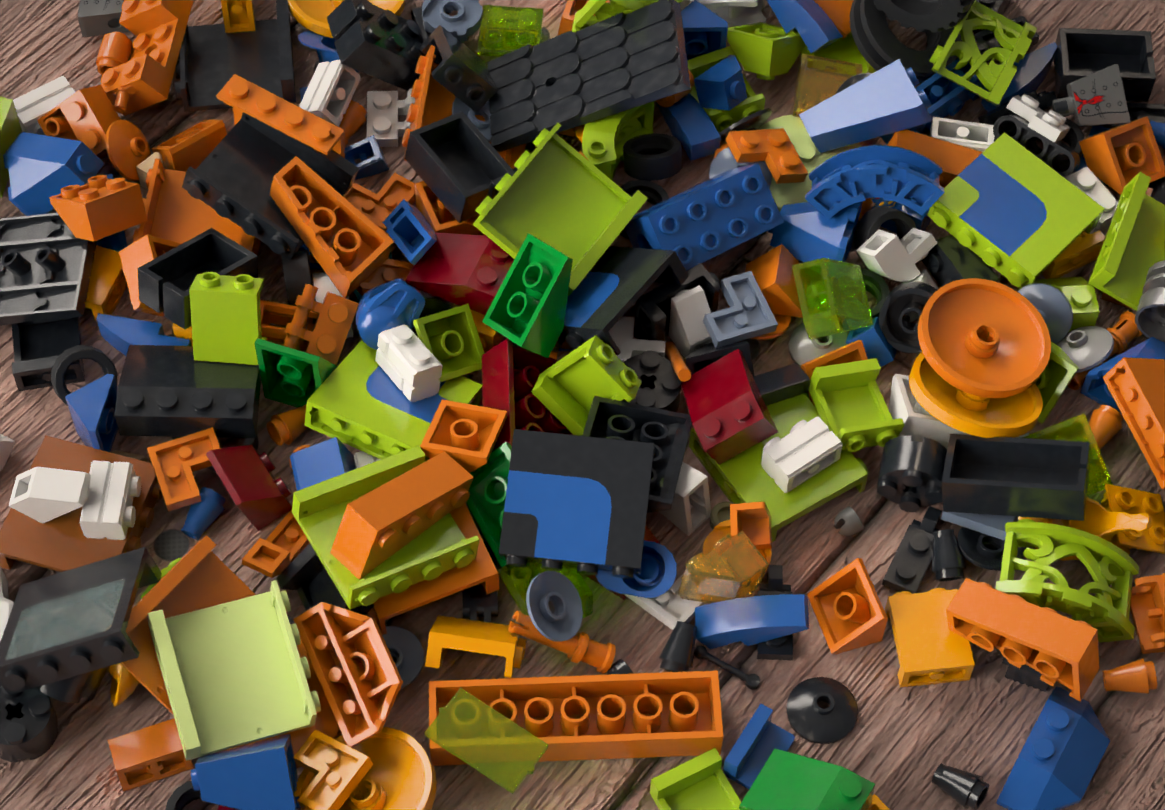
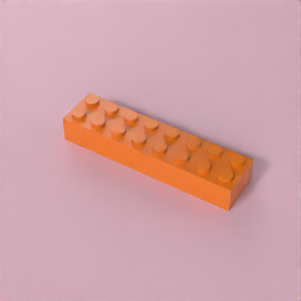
M718 670L429 681L431 762L433 766L699 756L713 748H716L719 755H721L723 725Z

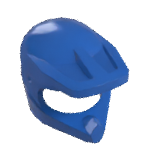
M401 278L367 291L361 298L356 313V325L363 342L377 350L379 348L377 346L378 335L382 331L404 324L412 329L414 327L413 320L419 318L425 306V298L418 290L408 285Z

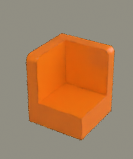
M765 502L730 504L731 538L737 550L772 548L771 515Z

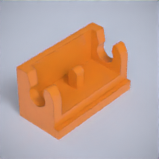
M1165 573L1137 578L1134 580L1136 586L1132 587L1130 611L1142 654L1165 652Z
M174 718L107 740L123 792L194 768L192 760L186 761Z

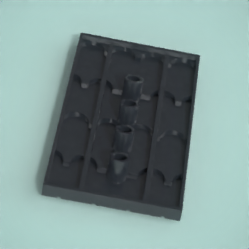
M659 0L628 14L619 13L575 33L568 31L535 46L528 44L487 62L488 71L497 88V92L489 99L491 145L496 151L502 152L534 141L544 128L551 131L557 122L561 125L556 132L559 133L691 89L680 4L675 0Z
M58 213L0 218V326L28 321L42 323L84 316L90 282L89 276H91L97 241L76 238Z

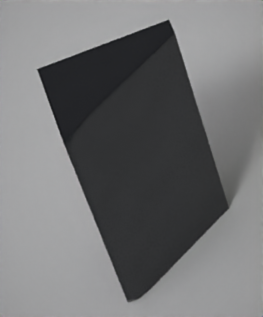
M796 363L753 376L766 406L809 392L810 379Z

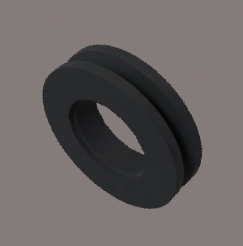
M853 0L850 9V28L853 39L862 56L876 71L900 59L905 70L909 67L912 68L920 84L936 74L931 71L934 64L929 60L938 45L944 47L954 27L940 32L931 33V30L926 31V50L918 51L907 47L895 37L887 23L886 13L882 10L879 11L874 6V0ZM960 32L954 42H962ZM953 55L948 58L946 66L956 60L957 56Z

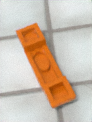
M292 509L266 540L259 538L242 558L243 565L274 578L280 575L308 546L310 542L292 514Z

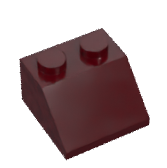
M252 445L214 449L206 453L234 503L258 531L292 509L287 499L291 492L281 477L277 480L274 478L271 472L276 467L266 452L259 454Z

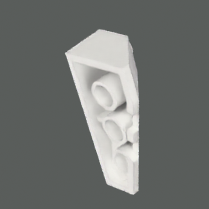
M894 374L889 412L893 419H903L905 425L899 436H912V441L923 442L924 437L930 438L948 449L950 434L970 435L944 424L927 412L914 397L909 385V376ZM1029 432L1026 433V434H1024V435H1022V436L1015 437V438H1030V439H1031V437H1030V435H1029Z

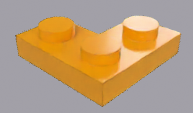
M315 729L293 757L299 766L316 774V777L297 802L305 810H339L373 766L372 761L365 754Z

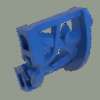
M873 145L854 148L829 158L809 174L812 187L805 194V199L828 219L849 205L866 201V198H884L883 200L901 203L922 216L945 193L944 188L940 186L939 182L942 167L921 154L900 147Z

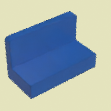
M763 704L759 705L724 761L723 772L725 776L747 789L751 788L773 750L779 749L788 752L795 739L793 734L771 722L773 710Z

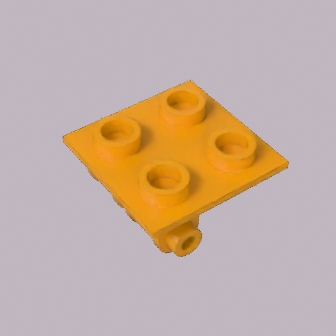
M1105 484L1106 493L1103 494V499L1101 500V505L1105 509L1113 512H1126L1128 514L1145 512L1152 519L1151 528L1142 531L1129 530L1118 532L1113 536L1111 543L1130 554L1131 548L1165 554V512L1161 495Z

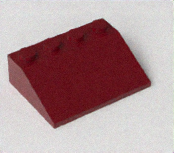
M508 338L482 355L483 407L507 411L506 421L492 452L505 442L512 446L514 429L573 435L531 392L540 373L558 362V360L551 357L546 358L526 350Z

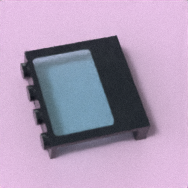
M146 547L20 585L0 641V684L8 695L138 658L139 651L126 633V628L138 588L159 582L162 574Z

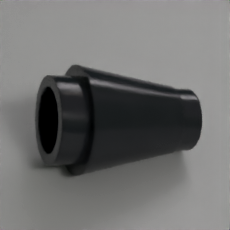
M945 529L933 532L932 573L936 574V581L944 582L964 578L963 570L966 569V565L954 530Z
M677 621L659 657L662 660L661 669L670 672H688L689 668H693L697 626Z
M942 763L937 767L932 778V783L937 785L965 809L971 807L977 810L985 800L989 790V784L983 781V776L946 766Z

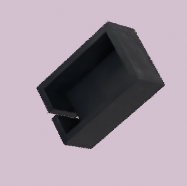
M344 0L326 17L332 37L337 40L335 46L341 64L406 91L413 88L416 79L419 80L420 74L415 73L417 62L421 55H426L421 52L419 47L423 43L420 34L421 30L413 20L404 19L395 15L390 10L379 8L368 0Z
M1059 28L1055 42L1058 47L1054 58L1057 99L1068 97L1067 84L1118 64L1126 101H1149L1156 80L1154 57H1152L1151 31Z
M463 111L410 132L405 159L459 223L480 215L475 210L487 196L494 199L499 193L494 187L506 173L511 176L515 174L514 170Z
M210 228L137 268L139 301L159 314L164 312V317L181 328L187 329L192 326L189 289L196 275L205 272H216L219 275L237 276L247 274L253 278H258V255L215 229Z

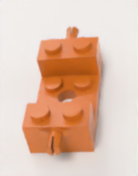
M125 0L123 2L119 23L132 32L136 38L133 41L130 60L114 68H109L101 77V86L111 101L114 111L126 116L168 98L193 5L192 0Z

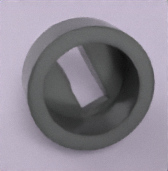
M850 506L840 511L834 520V527L840 529L839 533L842 536L850 537L864 529L859 516Z

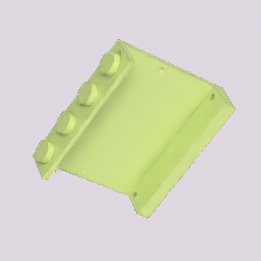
M277 580L271 581L269 592L165 618L163 609L148 613L150 633L186 761L315 725L317 712L321 711L319 697L316 690L310 691L307 682V679L311 678L309 664L306 657L300 658L296 645L301 644L300 634L296 623H289L286 612L291 611L290 601L286 590L280 591Z

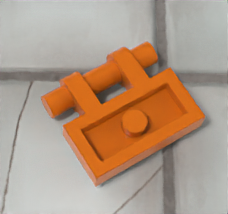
M305 284L302 295L297 296L295 302L297 309L291 324L287 323L284 331L287 333L283 346L296 349L299 339L308 341L305 349L306 353L322 357L337 365L359 303L330 292L326 293L323 304L314 300L318 288ZM310 311L318 313L312 332L304 329Z

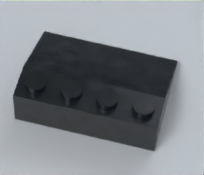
M129 345L118 384L115 419L120 436L183 437L213 427L217 438H256L261 387L259 365L194 360L193 346Z
M594 396L582 436L654 443L655 452L647 513L671 509L691 431L692 421L690 415Z

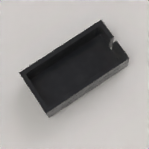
M950 434L942 477L943 512L1084 521L1090 473V442L1012 437L983 438L974 435Z

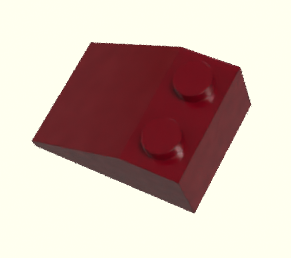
M435 232L437 241L413 265L405 282L418 290L457 305L469 304L470 310L486 315L514 259L486 235Z
M739 348L692 374L688 381L681 382L691 421L704 451L719 465L778 433Z

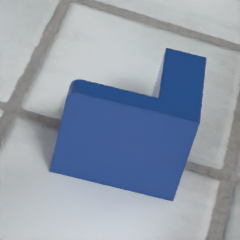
M878 317L849 331L846 344L862 340L868 359L877 358L880 367L894 361L897 349L892 347L883 335Z

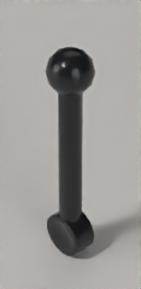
M702 645L695 647L694 656L696 658H705L742 679L751 690L759 687L760 678L756 674H745L708 653L707 649Z

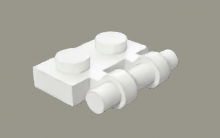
M412 89L407 91V98L405 100H398V91H367V138L374 135L380 147H398V137H403L406 129H410L411 124L406 120L405 122H398V115H407L410 105L415 103V98L411 97Z

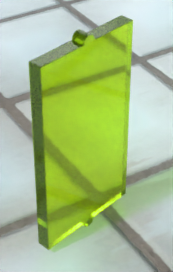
M461 687L445 707L439 708V715L425 731L427 738L512 794L528 774L534 773L535 764L548 749L547 743Z

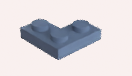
M752 271L721 280L720 288L729 308L705 314L703 323L715 348L776 331L778 323Z

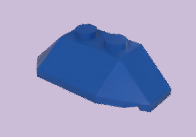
M1058 686L1054 688L1026 740L996 804L1008 810H1060L1081 802L1110 743L1109 737L1088 701L1082 699L1080 702L1069 696L1070 692Z

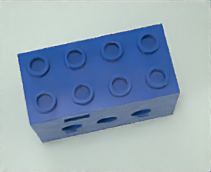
M759 163L727 170L634 215L624 229L633 248L674 250L687 271L784 223Z

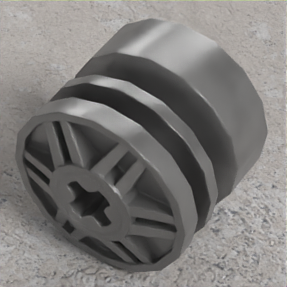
M1164 260L1155 263L1149 268L1143 288V295L1140 298L1135 316V323L1138 329L1146 337H1154L1162 342H1165Z

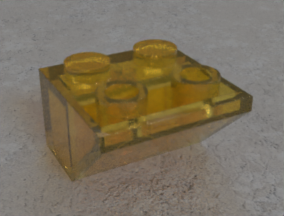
M802 54L795 83L793 116L800 118L799 114L835 95L839 87L847 79L862 73V64Z
M743 530L733 537L728 534L716 542L713 546V551L705 556L703 553H699L686 563V570L681 577L682 582L678 595L682 599L709 604L747 597L758 589L769 563Z

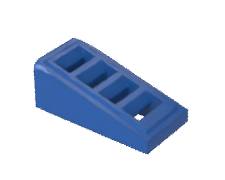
M374 135L345 148V159L360 168L355 180L389 170L383 151ZM361 159L362 162L356 164L355 160Z

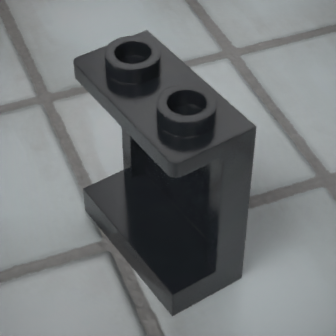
M439 25L419 46L421 52L425 55L431 45L435 46L434 55H436L434 62L439 65L432 72V77L474 112H478L497 92V88L485 62L444 27Z
M700 263L687 270L689 277L682 285L664 283L641 296L636 301L635 338L664 341L665 331L669 329L671 298L675 297L682 290H690L700 285L706 296L711 313L717 311L721 287L717 276L713 272H708Z
M79 317L42 323L28 321L11 324L15 361L12 362V373L18 390L24 391L53 386L51 383V370L56 359L65 350L82 345ZM83 359L73 362L68 367L65 373V384L85 381Z
M310 543L277 577L281 589L296 590L306 611L320 602L350 610ZM374 604L368 606L361 605L351 609V611L366 615L373 608Z

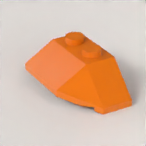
M320 602L295 617L293 621L297 625L301 640L347 746L354 748L382 731L403 681L375 618Z

